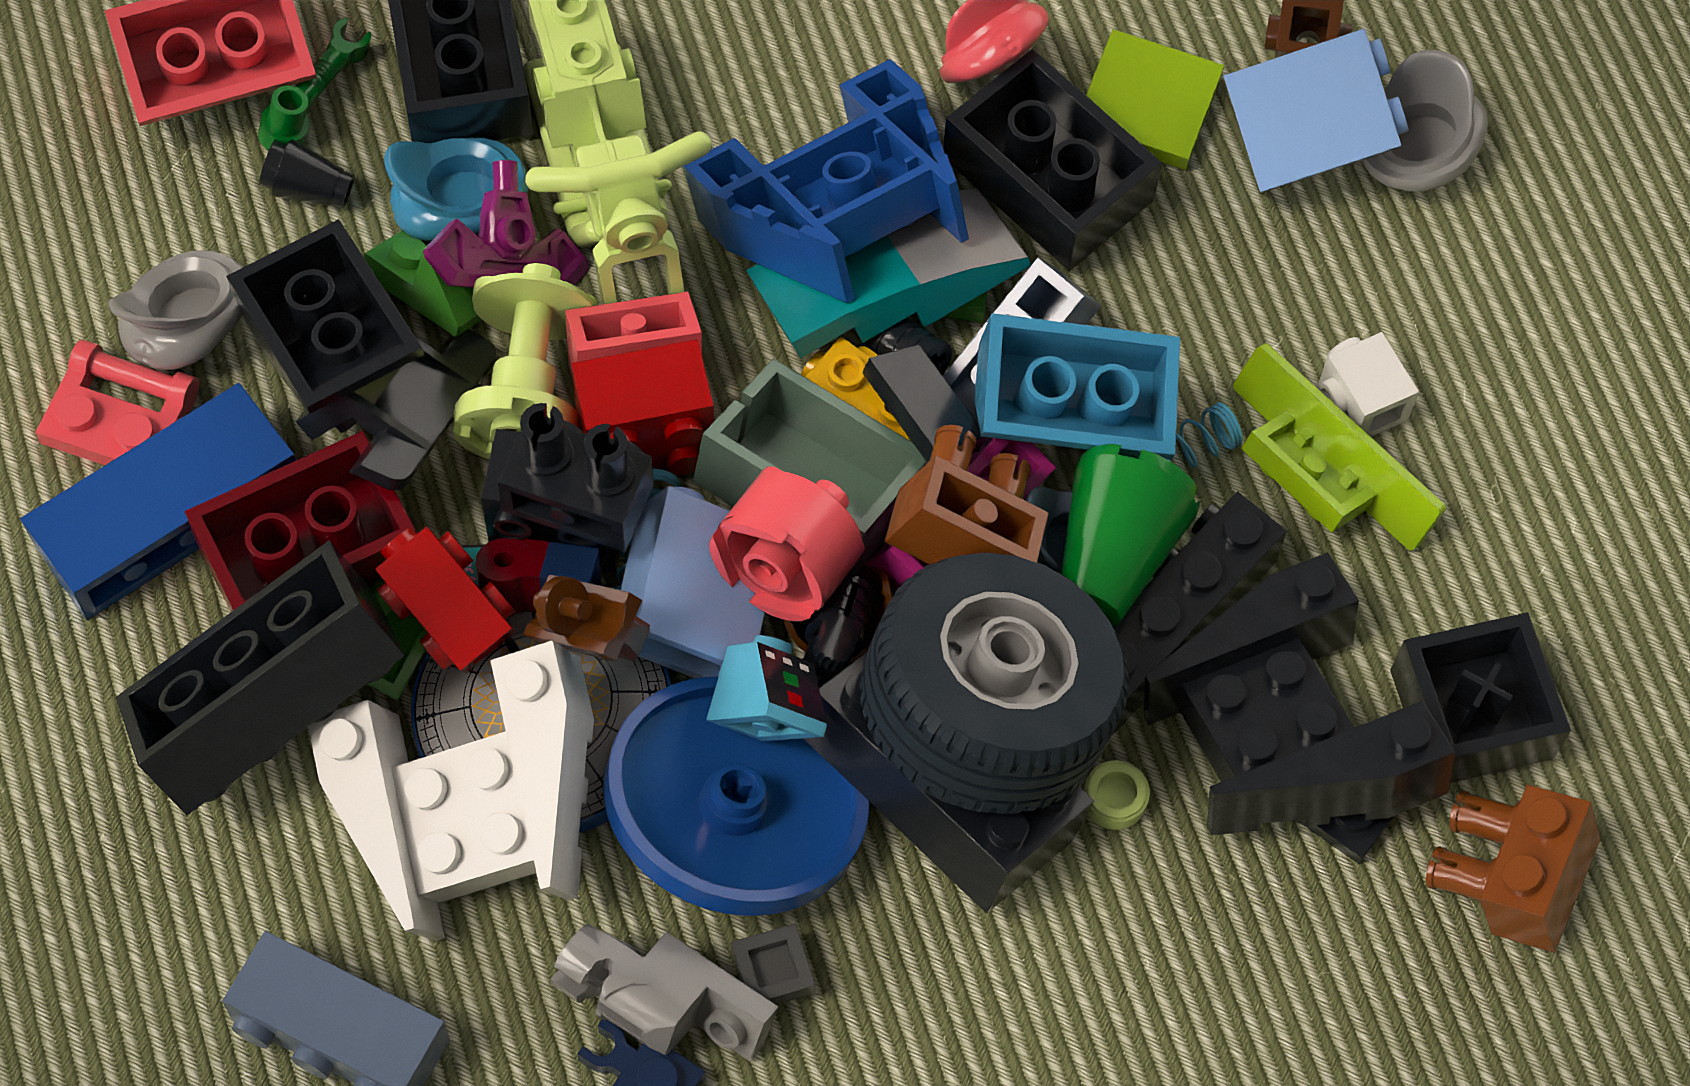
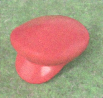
M967 0L949 21L946 32V54L941 57L943 66L939 70L941 78L946 83H960L1001 74L1025 55L1043 34L1049 23L1048 12L1041 5L1029 3L1027 0Z

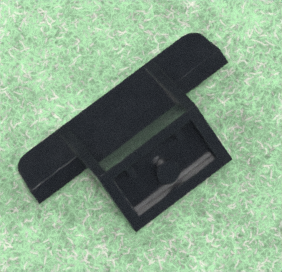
M467 329L457 337L451 334L439 351L416 337L425 355L311 414L305 409L295 422L311 440L316 439L334 427L340 433H343L358 422L365 431L375 437L349 472L388 490L405 488L453 422L456 402L462 394L477 388L492 367L496 357L494 345L472 330Z

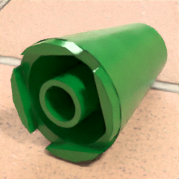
M1105 444L1091 447L1080 457L1077 464L1061 575L1070 579L1088 594L1108 618L1112 627H1115L1194 521L1199 510L1200 501L1196 502L1194 499L1198 490L1194 480L1174 463L1143 449L1138 459L1118 455L1122 445Z

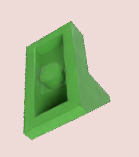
M403 230L364 254V259L385 290L453 336L457 337L482 320L474 311L472 301L474 288L448 286L424 258L423 251L427 246L422 241L406 234Z

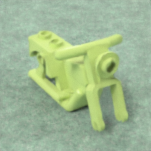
M528 0L532 33L536 35L543 58L527 62L523 69L549 167L531 168L525 176L527 187L535 192H556L559 202L555 203L553 210L556 214H561L568 236L572 242L578 247L596 245L592 251L602 305L617 302L612 275V267L614 265L660 254L663 255L668 295L684 292L679 251L672 232L667 230L669 214L664 199L672 183L668 179L659 180L658 178L705 156L711 150V138L708 134L698 131L651 153L644 130L647 126L640 79L636 77L630 49L621 50L620 45L617 44L605 0Z

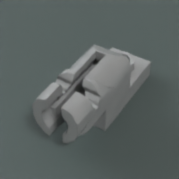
M586 924L568 941L559 954L554 965L558 971L550 979L551 985L577 1003H582L585 999L593 998L594 996L600 997L595 1010V1014L602 1020H610L649 1048L664 1055H667L695 1024L704 1030L717 1045L726 1049H732L748 1061H751L765 1044L778 1009L777 1005L668 932L642 957L640 951L634 946L612 937L591 924Z

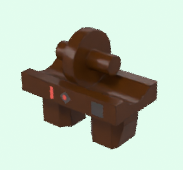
M548 575L541 591L537 592L533 599L536 618L527 624L523 635L536 643L542 644L553 640L569 651L615 662L618 657L635 661L639 657L649 634L650 624L636 616L642 600L630 592L585 583L566 576Z

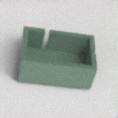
M773 358L742 391L740 402L734 400L703 433L693 482L733 507L761 471L768 466L799 475L814 483L819 480H828L835 483L846 493L849 499V505L846 510L858 526L865 547L863 554L849 572L856 575L885 541L898 490L922 469L927 462L913 442Z

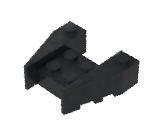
M1328 552L1269 575L1145 676L1144 719L1147 724L1150 725L1181 713L1221 781L1210 786L1207 829L1211 835L1260 831L1261 824L1295 820H1303L1304 826L1329 824L1330 817L1364 814L1365 820L1390 818L1448 794L1456 752L1423 700L1354 727L1313 661L1316 658L1349 646L1354 642L1359 600Z

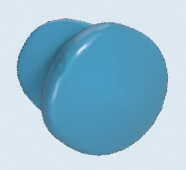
M451 138L435 143L396 142L388 147L384 155L385 169L390 180L393 182L390 204L394 213V220L406 234L425 241H432L448 223L457 218L472 232L477 234L480 230V213L484 193L493 190V162L498 160L517 161L518 191L527 193L528 187L525 183L527 173L524 164L511 148L498 141L486 138Z

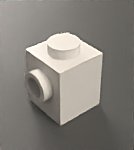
M1382 332L1362 341L1358 337H1353L1336 345L1328 353L1318 383V389L1370 437L1408 421L1419 394V390Z

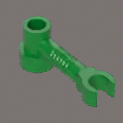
M343 18L336 22L326 51L313 65L317 78L297 83L296 86H281L273 92L270 106L262 113L258 130L259 141L265 149L269 151L274 140L288 144L293 139L305 145L309 130L307 114L309 113L310 106L342 68H347L350 63L360 62L366 57L371 41V32L364 35L363 39L359 42H348L343 39L348 18Z

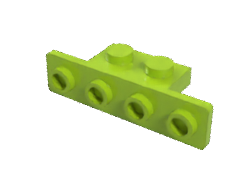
M1264 343L1254 350L1235 380L1233 388L1268 422L1252 431L1241 449L1259 465L1260 469L1268 477L1281 485L1305 508L1312 518L1322 523L1331 533L1366 511L1406 549L1412 551L1419 547L1446 511L1445 504L1268 343Z

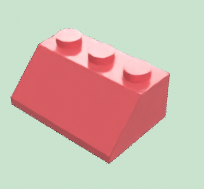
M142 0L104 10L139 126L271 91L281 86L293 85L317 78L293 0Z

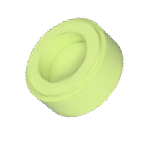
M1119 760L1107 761L1096 766L1087 777L1083 789L1095 800L1087 815L1097 825L1111 830H1122L1136 824L1143 817L1150 797L1149 784L1144 774L1134 765Z

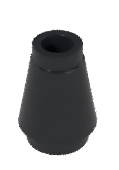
M293 139L288 144L274 140L265 158L259 184L272 189V196L328 206L334 205L343 209L350 196L355 174L344 171L340 166Z

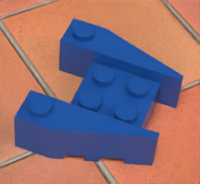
M891 59L839 85L848 120L847 124L764 166L736 138L711 149L705 156L683 166L698 221L726 250L831 297L849 303L855 297L845 261L846 256L857 253L863 247L912 224L915 220L927 214H931L959 242L963 243L969 239L957 180L948 156L941 145L938 130L933 117L929 113L922 87Z

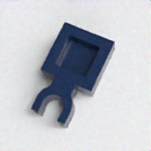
M601 1020L598 1024V1030L601 1035L614 1042L615 1047L613 1051L606 1056H597L583 1046L577 1053L579 1062L591 1070L601 1074L613 1073L618 1079L613 1086H701L706 1079V1073L703 1069L674 1050L664 1055L643 1043L638 1050L634 1049L625 1041L623 1032L608 1020Z

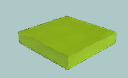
M1112 29L1086 96L1162 163L1186 170L1220 83L1224 65Z

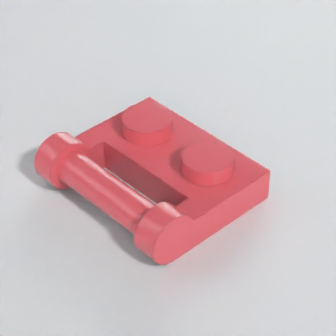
M84 339L79 340L71 352L68 370L35 432L42 445L107 465L189 414L198 395L199 379L183 372H177L172 376L103 353L102 347L99 344ZM96 376L165 399L166 401L161 411L157 412L91 390L89 387Z

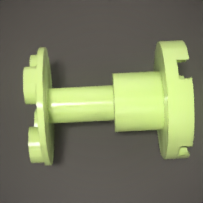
M540 263L528 264L523 268V273L484 276L478 278L474 283L472 301L476 314L492 327L511 334L508 356L502 357L494 363L491 385L465 392L455 404L453 427L455 440L468 451L483 458L490 459L496 429L520 432L521 415L533 404L547 403L548 418H551L550 411L552 407H557L565 421L574 424L581 430L580 415L577 410L563 399L553 395L556 370L546 362L549 340L567 339L565 310L598 305V300L573 284L560 280L561 274L553 266Z

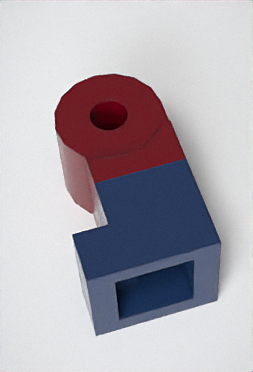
M504 538L488 542L480 548L476 555L475 566L479 588L482 589L491 581L515 609L516 612L514 614L523 611L536 613L533 599L535 594L541 591L548 575L566 576L581 582L602 586L599 548L531 539Z

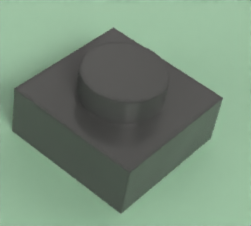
M796 923L731 942V951L740 981L775 1005L815 994L816 985Z

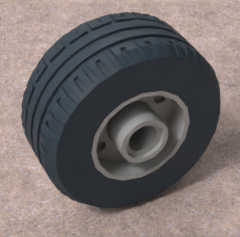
M977 553L953 556L918 570L913 577L903 582L902 586L897 589L894 597L888 603L865 656L860 675L861 681L859 685L861 706L863 707L862 712L865 720L868 722L867 726L874 737V741L885 757L899 772L921 790L945 803L971 811L999 814L1033 811L1037 808H1044L1050 805L1051 802L1062 800L1064 796L1072 793L1089 776L1108 744L1126 706V697L1129 690V675L1126 670L1127 659L1124 656L1125 652L1119 642L1117 633L1108 618L1088 594L1065 576L1043 564L1014 555Z

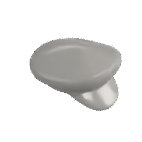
M1423 50L1414 53L1399 64L1385 91L1387 100L1399 97L1409 131L1398 135L1401 142L1400 148L1364 159L1362 162L1370 175L1386 186L1404 191H1427L1448 184L1469 168L1484 142L1488 128V115L1483 104L1474 95L1473 81L1468 68L1459 58L1439 50Z
M199 250L173 256L146 272L129 291L123 292L109 300L108 306L110 311L119 317V336L126 352L137 362L159 370L179 369L193 364L206 356L222 341L242 317V312L226 277L243 268L242 265L227 255L214 251Z

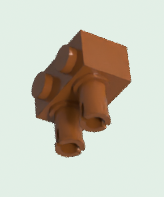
M944 425L938 428L934 436L935 443L930 461L898 490L885 542L928 564L938 563L940 560L953 556L977 553L1014 555L1037 563L1049 512L1023 500L1027 481L1031 475V465L1029 462L1023 459L1019 464L1017 474H1013L1018 455L1009 453L998 454L990 462V472L986 481L968 472L972 452L976 447V437L968 430L964 434L962 445L958 446L963 427Z
M1528 784L1521 800L1515 806L1476 796L1468 791H1460L1456 801L1462 803L1463 806L1453 804L1449 822L1450 830L1501 843V849L1497 858H1494L1492 862H1488L1438 846L1433 851L1432 856L1434 859H1438L1439 863L1429 860L1426 871V886L1431 889H1441L1480 901L1492 935L1555 953L1600 842L1592 803Z

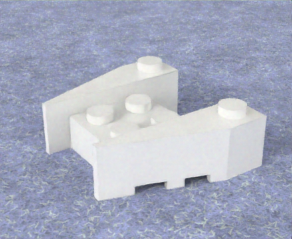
M553 640L490 660L505 732L408 762L399 715L369 700L337 709L325 720L308 726L319 783L405 931L434 941L445 939L438 903L537 873L541 890L568 901L578 898L582 848L578 847L581 806L587 803L589 779L584 777L587 743H592L594 717L580 657Z

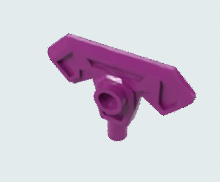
M513 160L493 162V190L484 193L478 236L457 218L448 223L423 251L427 262L443 281L452 287L474 288L475 281L480 277L523 273V268L533 263L553 266L559 270L561 274L560 280L575 286L588 271L589 265L586 257L560 228L554 229L538 242L535 241L536 232L532 221L528 195L526 192L518 191L517 161Z

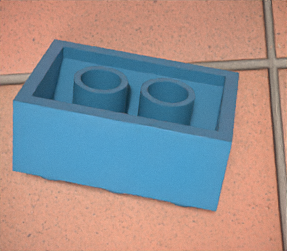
M991 313L978 344L975 407L981 436L1088 450L1095 446L1117 444L1122 445L1119 451L1121 454L1140 456L1143 449L1165 459L1172 460L1175 456L1180 337Z

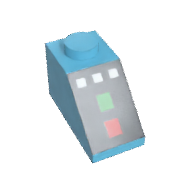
M756 635L754 642L728 645L706 721L761 741L824 737L827 721L814 663L791 655L793 649L791 644L769 636Z

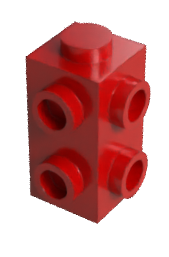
M427 526L418 534L410 527L396 536L381 550L380 553L386 560L375 570L386 583L377 589L378 593L401 620L411 613L428 632L419 642L444 671L454 663L461 672L466 674L516 632L506 620L516 612L515 609L491 581L482 589L479 588L464 570L473 562V559L449 531L438 539Z

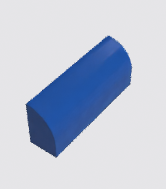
M238 382L24 515L20 520L57 580L85 619L89 620L199 550L184 511L296 461L292 450Z

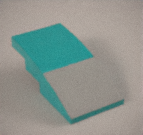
M978 188L959 191L969 239L963 243L959 242L931 214H927L915 220L912 224L863 247L857 253L846 256L845 261L855 297L849 303L831 297L759 264L746 271L801 359L852 328L862 343L914 313L925 328L1031 266L1029 258Z

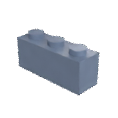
M264 931L222 1000L231 1020L235 1022L232 1030L246 1041L264 1049H267L272 1041L294 1052L291 1060L308 1073L322 1079H327L329 1074L333 1072L354 1083L353 1086H424L450 1041L443 1020L267 931Z

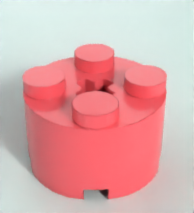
M769 466L761 471L722 520L709 542L711 558L723 579L732 588L740 579L755 593L749 601L751 604L769 615L788 621H804L809 619L814 611H819L859 560L865 547L858 526L846 510L849 505V499L839 486L828 480H819L814 483L799 475Z

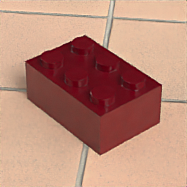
M363 431L184 511L196 544L230 612L329 540L371 587L381 577L375 569L386 560L380 553L381 550L396 536L410 527L417 534L395 490L385 489L349 472L369 445V441Z

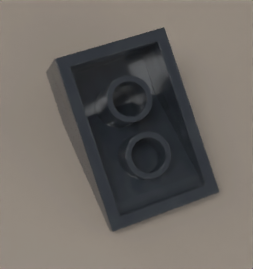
M339 219L226 276L242 316L270 363L309 414L425 355L422 346Z

